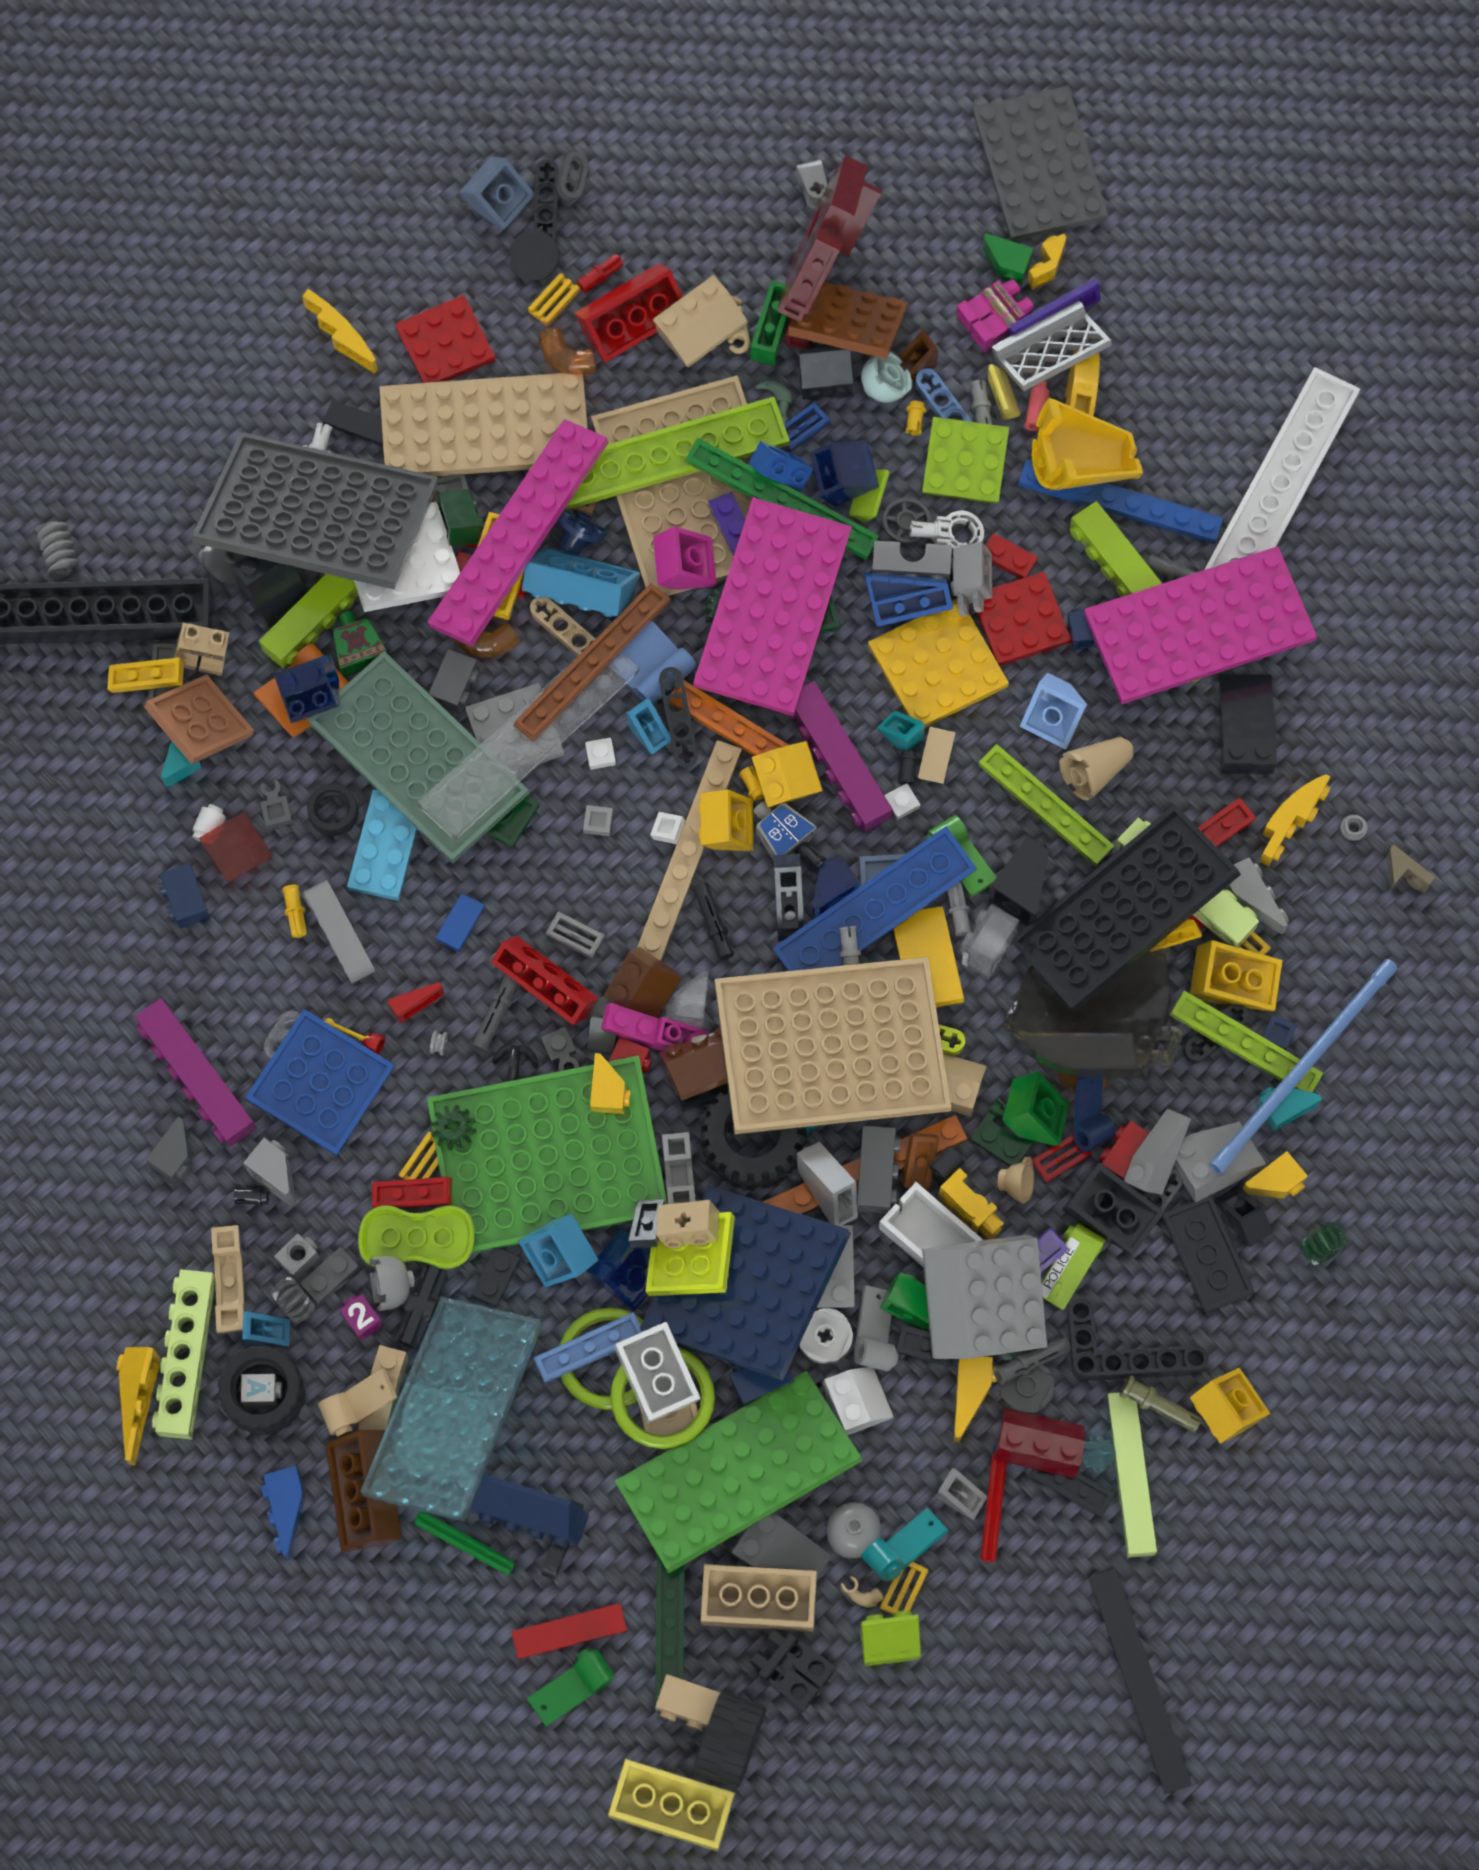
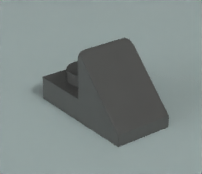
M599 997L594 1006L593 1016L590 1018L588 1051L612 1054L615 1049L617 1035L601 1030L606 1004L613 1003L607 998Z

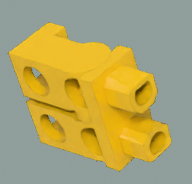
M959 1168L940 1187L937 1198L976 1234L980 1232L987 1240L994 1239L1001 1232V1227L1004 1225L995 1215L997 1207L992 1202L988 1205L985 1197L975 1194L965 1184L967 1175Z

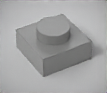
M587 805L583 833L610 836L613 808Z

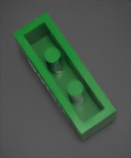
M771 280L751 344L752 361L772 366L776 365L790 317L777 311L785 283Z

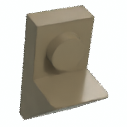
M1394 844L1387 854L1390 890L1392 891L1402 878L1405 877L1411 887L1416 890H1422L1425 893L1431 887L1436 877Z

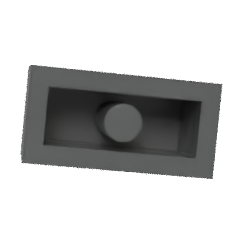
M448 649L429 691V695L444 709L460 714L462 707H466L471 697L469 690L472 684H476L480 677L481 670L478 668L477 659Z

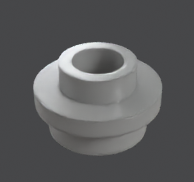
M1349 815L1341 823V833L1348 840L1358 841L1365 836L1367 823L1358 815ZM1349 826H1356L1358 828V831H1350Z

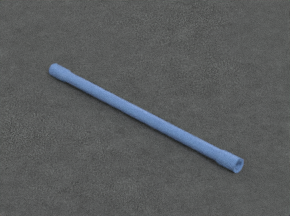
M1385 959L1371 975L1369 981L1232 1140L1212 1159L1209 1167L1213 1172L1221 1175L1227 1169L1244 1145L1379 988L1384 986L1398 969L1393 961Z

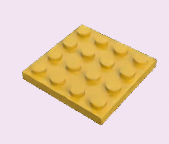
M957 599L952 601L953 609L918 617L868 642L869 649L907 716L922 721L925 724V728L1009 686L1008 680L969 614L968 616H961L958 612Z

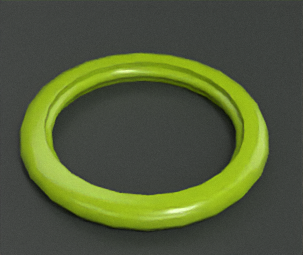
M612 1307L599 1308L587 1312L572 1322L565 1331L559 1346L577 1338L585 1329L593 1324L603 1321H615L632 1312ZM635 1314L641 1326L643 1319H641L638 1315ZM574 1372L561 1377L563 1384L571 1395L583 1404L597 1409L612 1410L610 1396L597 1395L588 1391L576 1379ZM632 1389L624 1393L625 1407L637 1402Z
M680 1347L678 1349L685 1365L696 1376L701 1390L699 1411L691 1424L683 1430L669 1435H657L641 1429L631 1419L625 1407L624 1393L628 1378L622 1365L617 1370L612 1382L610 1398L612 1411L617 1423L625 1434L634 1441L650 1448H676L690 1442L703 1431L714 1410L715 1391L709 1371L700 1359Z

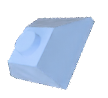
M1047 673L1038 683L1020 727L1066 750L1087 704L1071 684Z

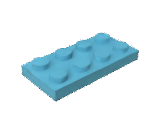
M378 790L372 791L347 889L399 901L418 829Z

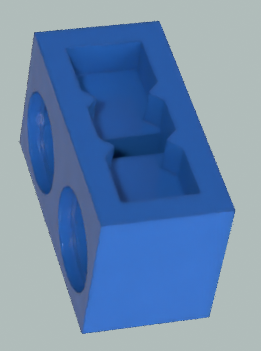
M762 441L759 442L749 461V464L761 475L800 491L803 490L813 471V468L801 457Z

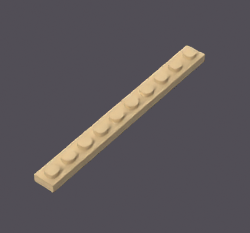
M718 740L637 948L641 947L660 961L663 959L705 846L701 845L698 834L701 827L698 811L700 793L727 790L742 753V748Z

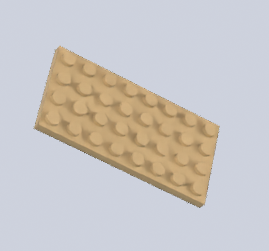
M583 372L379 386L385 465L427 475L447 476L529 470V467L533 466L564 419L588 429Z

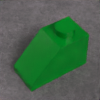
M985 233L983 251L998 278L1003 279L1005 282L1013 279L1017 284L1023 285L1032 261L1033 248Z
M900 1272L891 1281L880 1309L920 1330L930 1332L925 1285L918 1282L914 1276Z

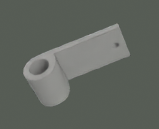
M865 1285L862 1292L854 1360L858 1365L889 1371L897 1364L898 1352H896L894 1345L888 1344L892 1314L880 1309L887 1290Z

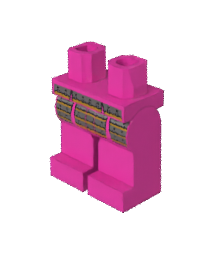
M1013 279L1003 284L998 280L978 296L968 302L963 301L957 305L956 317L967 331L971 333V336L984 352L1010 335V325L1034 311V305L1029 298L1025 297L1018 303L1013 299L1020 294V288Z

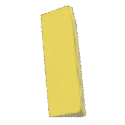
M993 364L989 365L987 379L1002 419L1007 420L1020 416L1021 413L1006 372Z

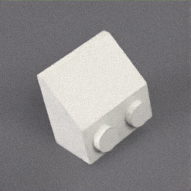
M874 1368L852 1369L824 1379L822 1384L824 1394L829 1401L832 1412L847 1435L893 1418Z

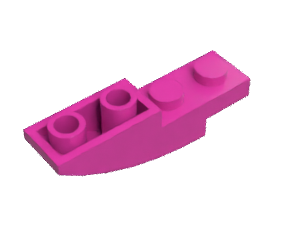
M613 1003L606 1004L601 1026L602 1031L660 1051L666 1050L667 1047L673 1044L688 1042L694 1036L710 1033L665 1017L655 1018Z

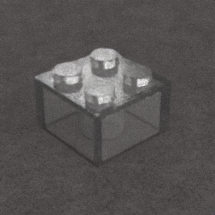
M992 904L987 911L982 910L975 921L977 925L974 933L969 931L962 942L963 948L960 952L963 954L962 964L990 979L1012 942L1010 940L1016 936L1019 920Z

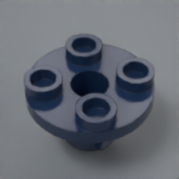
M564 509L557 520L563 527L562 530L564 532L559 540V546L565 552L572 555H579L582 549L587 547L590 542L602 543L607 531L603 527L590 522L592 518L582 511L574 514L570 510Z

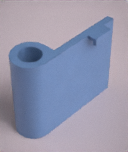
M653 621L609 665L642 701L648 698L653 705L662 698L659 676L663 669L667 667L677 668L684 679L697 668V664L692 656L683 648L678 649ZM667 672V677L663 678L664 682L669 683L670 690L675 687L674 682L678 680V676H673L672 672Z

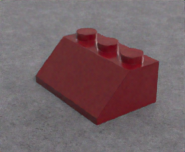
M1004 1407L994 1460L1075 1478L1081 1467L1085 1444V1426Z

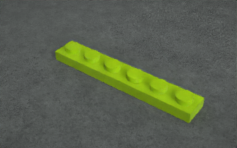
M996 744L979 761V766L1095 867L1114 849V845L999 745Z
M1186 991L1181 993L1169 1014L1281 1082L1300 1061L1296 1056ZM1312 1066L1294 1088L1312 1093L1323 1072Z

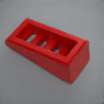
M440 982L393 997L387 1000V1004L399 1023H403L444 996L443 987Z

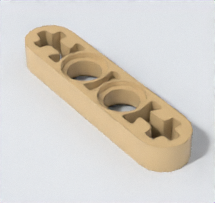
M536 597L532 600L530 610L533 618L577 657L595 640L591 634L548 597ZM537 605H547V612L551 615L548 622H546L548 620L546 613L543 611L537 613ZM558 620H564L568 623V627L564 631H557L553 627L554 623ZM577 636H582L587 642L583 647L579 648L572 644V640Z

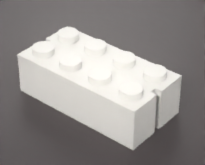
M917 1182L902 1196L899 1206L895 1204L881 1219L879 1229L923 1268L922 1249L983 1241L982 1238Z

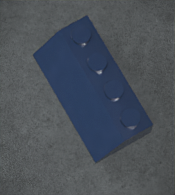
M472 1471L470 1509L479 1515L478 1519L492 1525L494 1521L503 1523V1528L513 1532H518L520 1528L526 1530V1534L535 1539L542 1540L543 1536L551 1538V1542L555 1545L567 1548V1545L570 1544L578 1547L589 1515L575 1503L516 1483Z

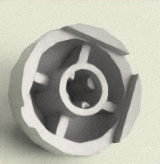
M393 1256L370 1257L369 1266L375 1265V1272L370 1273L374 1303H380L376 1308L377 1311L399 1307L408 1298L409 1287H414L413 1272L407 1271L405 1264L399 1258Z
M856 1502L843 1504L834 1510L828 1519L826 1529L828 1542L833 1550L844 1558L850 1559L862 1558L861 1554L875 1539L881 1538L882 1531L880 1519L874 1510L863 1503Z

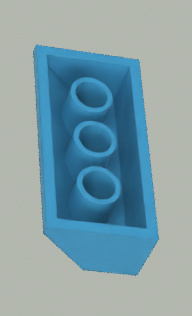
M545 547L535 554L525 567L522 591L529 592L534 597L554 599L559 604L570 603L577 605L581 610H596L602 612L604 616L616 617L628 607L640 578V572Z

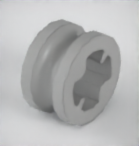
M438 1030L433 1031L430 1054L439 1052L441 1056H444L448 1042V1032L439 1034Z

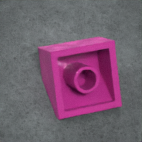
M676 526L653 537L658 585L675 590L713 587L717 585L712 537Z

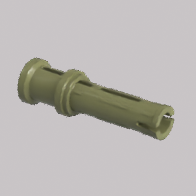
M1132 1375L1126 1379L1119 1393V1397H1127L1140 1404L1139 1407L1141 1409L1147 1410L1149 1408L1176 1424L1183 1426L1192 1433H1195L1202 1420L1200 1416L1157 1394V1390L1154 1387L1150 1386L1148 1388L1137 1382Z

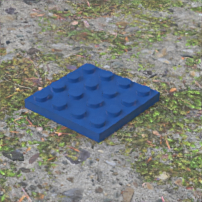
M303 1009L245 1097V1100L337 1156L395 1065Z

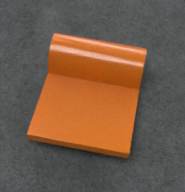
M309 644L299 651L292 666L256 690L254 696L294 739L311 726L308 723V719L349 682L315 644Z

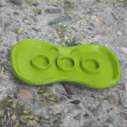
M452 1205L442 1206L425 1213H410L393 1206H379L370 1210L364 1216L358 1235L359 1251L362 1259L367 1264H369L370 1257L393 1256L399 1258L403 1263L420 1261L438 1268L451 1269L460 1266L469 1258L474 1245V1225L471 1216L464 1209Z

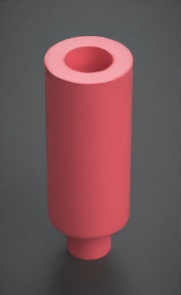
M1046 381L1037 384L1036 387L1031 389L1024 425L1027 430L1039 431L1040 427L1035 425L1042 407L1049 398Z

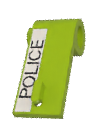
M1080 1223L1075 1227L1070 1225L1063 1239L1066 1240L1065 1245L1069 1250L1053 1263L1041 1283L1043 1298L1062 1310H1065L1106 1242L1105 1238Z

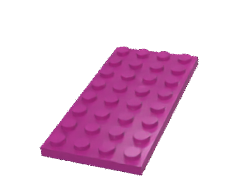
M754 497L752 498L693 687L794 716L852 526Z
M1278 546L1084 609L1085 618L1121 705L1316 641L1317 638Z

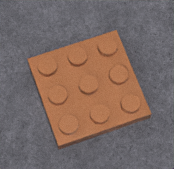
M204 675L146 701L144 706L191 764L250 738L254 732L253 728L208 675Z

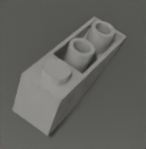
M1249 857L1234 864L1241 875L1224 890H1229L1237 898V902L1242 907H1248L1254 911L1258 920L1280 934L1285 933L1288 926L1287 923L1289 922L1288 917L1282 908L1279 909L1274 901L1276 899L1271 887L1265 886L1261 879L1263 875L1260 867L1256 863L1253 864Z

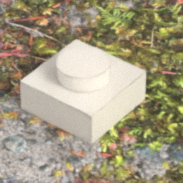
M611 738L585 742L590 770L616 765Z
M907 783L884 795L897 820L920 808V803Z
M659 812L650 835L653 840L677 844L685 824V819L683 816Z

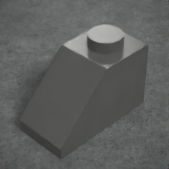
M179 1116L146 1158L150 1167L175 1184L179 1179L182 1180L187 1176L191 1169L190 1164L192 1163L187 1126Z

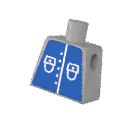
M763 801L753 811L761 820L756 825V834L772 859L773 855L795 854V850L801 843L805 841L809 843L817 835V827L786 803L780 804L773 810L771 807H767L766 802Z

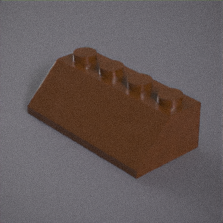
M720 1027L714 1032L694 1036L688 1042L670 1045L666 1050L659 1052L667 1081L681 1100L728 1083Z
M359 1430L326 1443L341 1552L384 1546L401 1540V1526L399 1523L386 1430Z

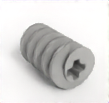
M46 522L35 528V531L38 533L37 538L40 542V548L43 551L42 555L45 560V566L48 569L47 573L52 579H63L73 573V568L79 564L77 559H72L76 556L75 550L71 549L73 542L68 540L71 535L70 532L66 531L68 525L65 522Z

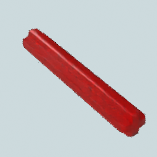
M995 1452L992 1455L981 1550V1560L984 1562H995L997 1556L1007 1466L1006 1462L994 1460Z

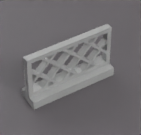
M1077 301L1023 331L993 345L992 351L996 366L1004 369L1021 389L1026 391L1110 347L1112 343L1111 339L1085 313L1082 303ZM1086 325L1088 326L1086 331L1079 330ZM1066 337L1065 342H1056L1059 339ZM1072 337L1083 338L1082 343H1070ZM1089 338L1101 340L1096 344H1087ZM1044 348V351H1043L1042 354L1035 353V352H1037L1038 350ZM1050 349H1061L1060 355L1048 353ZM1067 350L1079 351L1073 356L1066 355ZM1022 360L1021 365H1012L1017 361ZM1028 360L1039 361L1038 366H1026ZM1045 361L1057 362L1052 367H1044ZM1023 373L1035 374L1027 380L1022 378Z

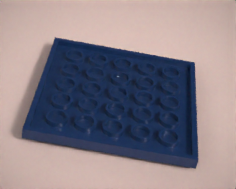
M708 1185L701 1201L710 1200L719 1210V1213L731 1212L735 1216L726 1293L655 1296L640 1326V1330L644 1332L667 1322L677 1345L783 1381L851 1232L846 1228Z

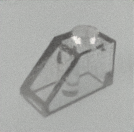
M703 971L673 994V1001L667 1002L666 1018L703 1030L709 972Z

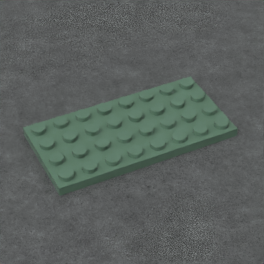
M385 651L308 719V723L452 864L529 794V790Z

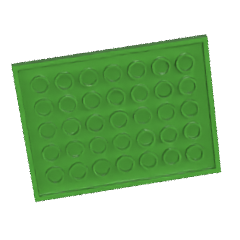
M639 1056L608 1062L624 1080L627 1090H631L630 1107L625 1106L624 1114L592 1112L590 1101L594 1065L427 1098L441 1177L452 1178V1206H457L467 1211L473 1221L474 1245L471 1254L493 1250L494 1248L518 1245V1241L549 1222L571 1213L583 1232L633 1222L638 1200L664 1199L665 1204H668Z

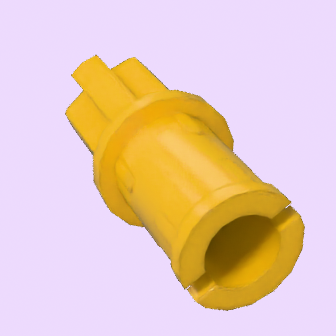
M299 885L285 886L282 888L286 904L284 913L288 916L291 936L301 938L306 936L307 930L303 914L306 910L301 903Z

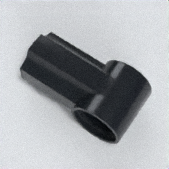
M947 1146L928 1166L934 1173L933 1179L939 1185H942L965 1164V1161L953 1148Z

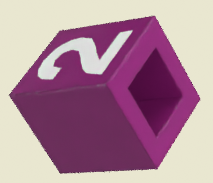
M362 1294L358 1297L352 1296L342 1304L343 1308L340 1309V1312L360 1341H363L383 1326L380 1318Z

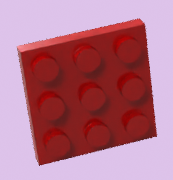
M464 294L395 324L396 330L423 383L450 381L496 361L495 355Z
M1045 571L992 588V598L984 600V611L977 613L991 652L999 666L1071 644V637Z

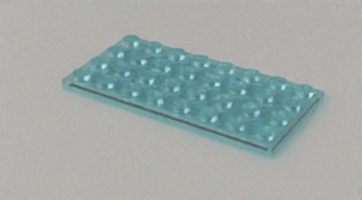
M441 1297L360 1491L362 1495L465 1521L542 1328L541 1320Z

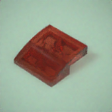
M245 813L230 819L199 838L227 883H230L247 871L255 869L273 857Z

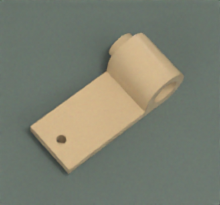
M381 1368L348 1391L322 1400L318 1403L330 1435H337L338 1438L352 1433V1427L397 1399V1396L385 1368Z

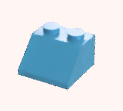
M572 1213L549 1222L518 1241L545 1287L578 1277L598 1261L592 1246L588 1243Z

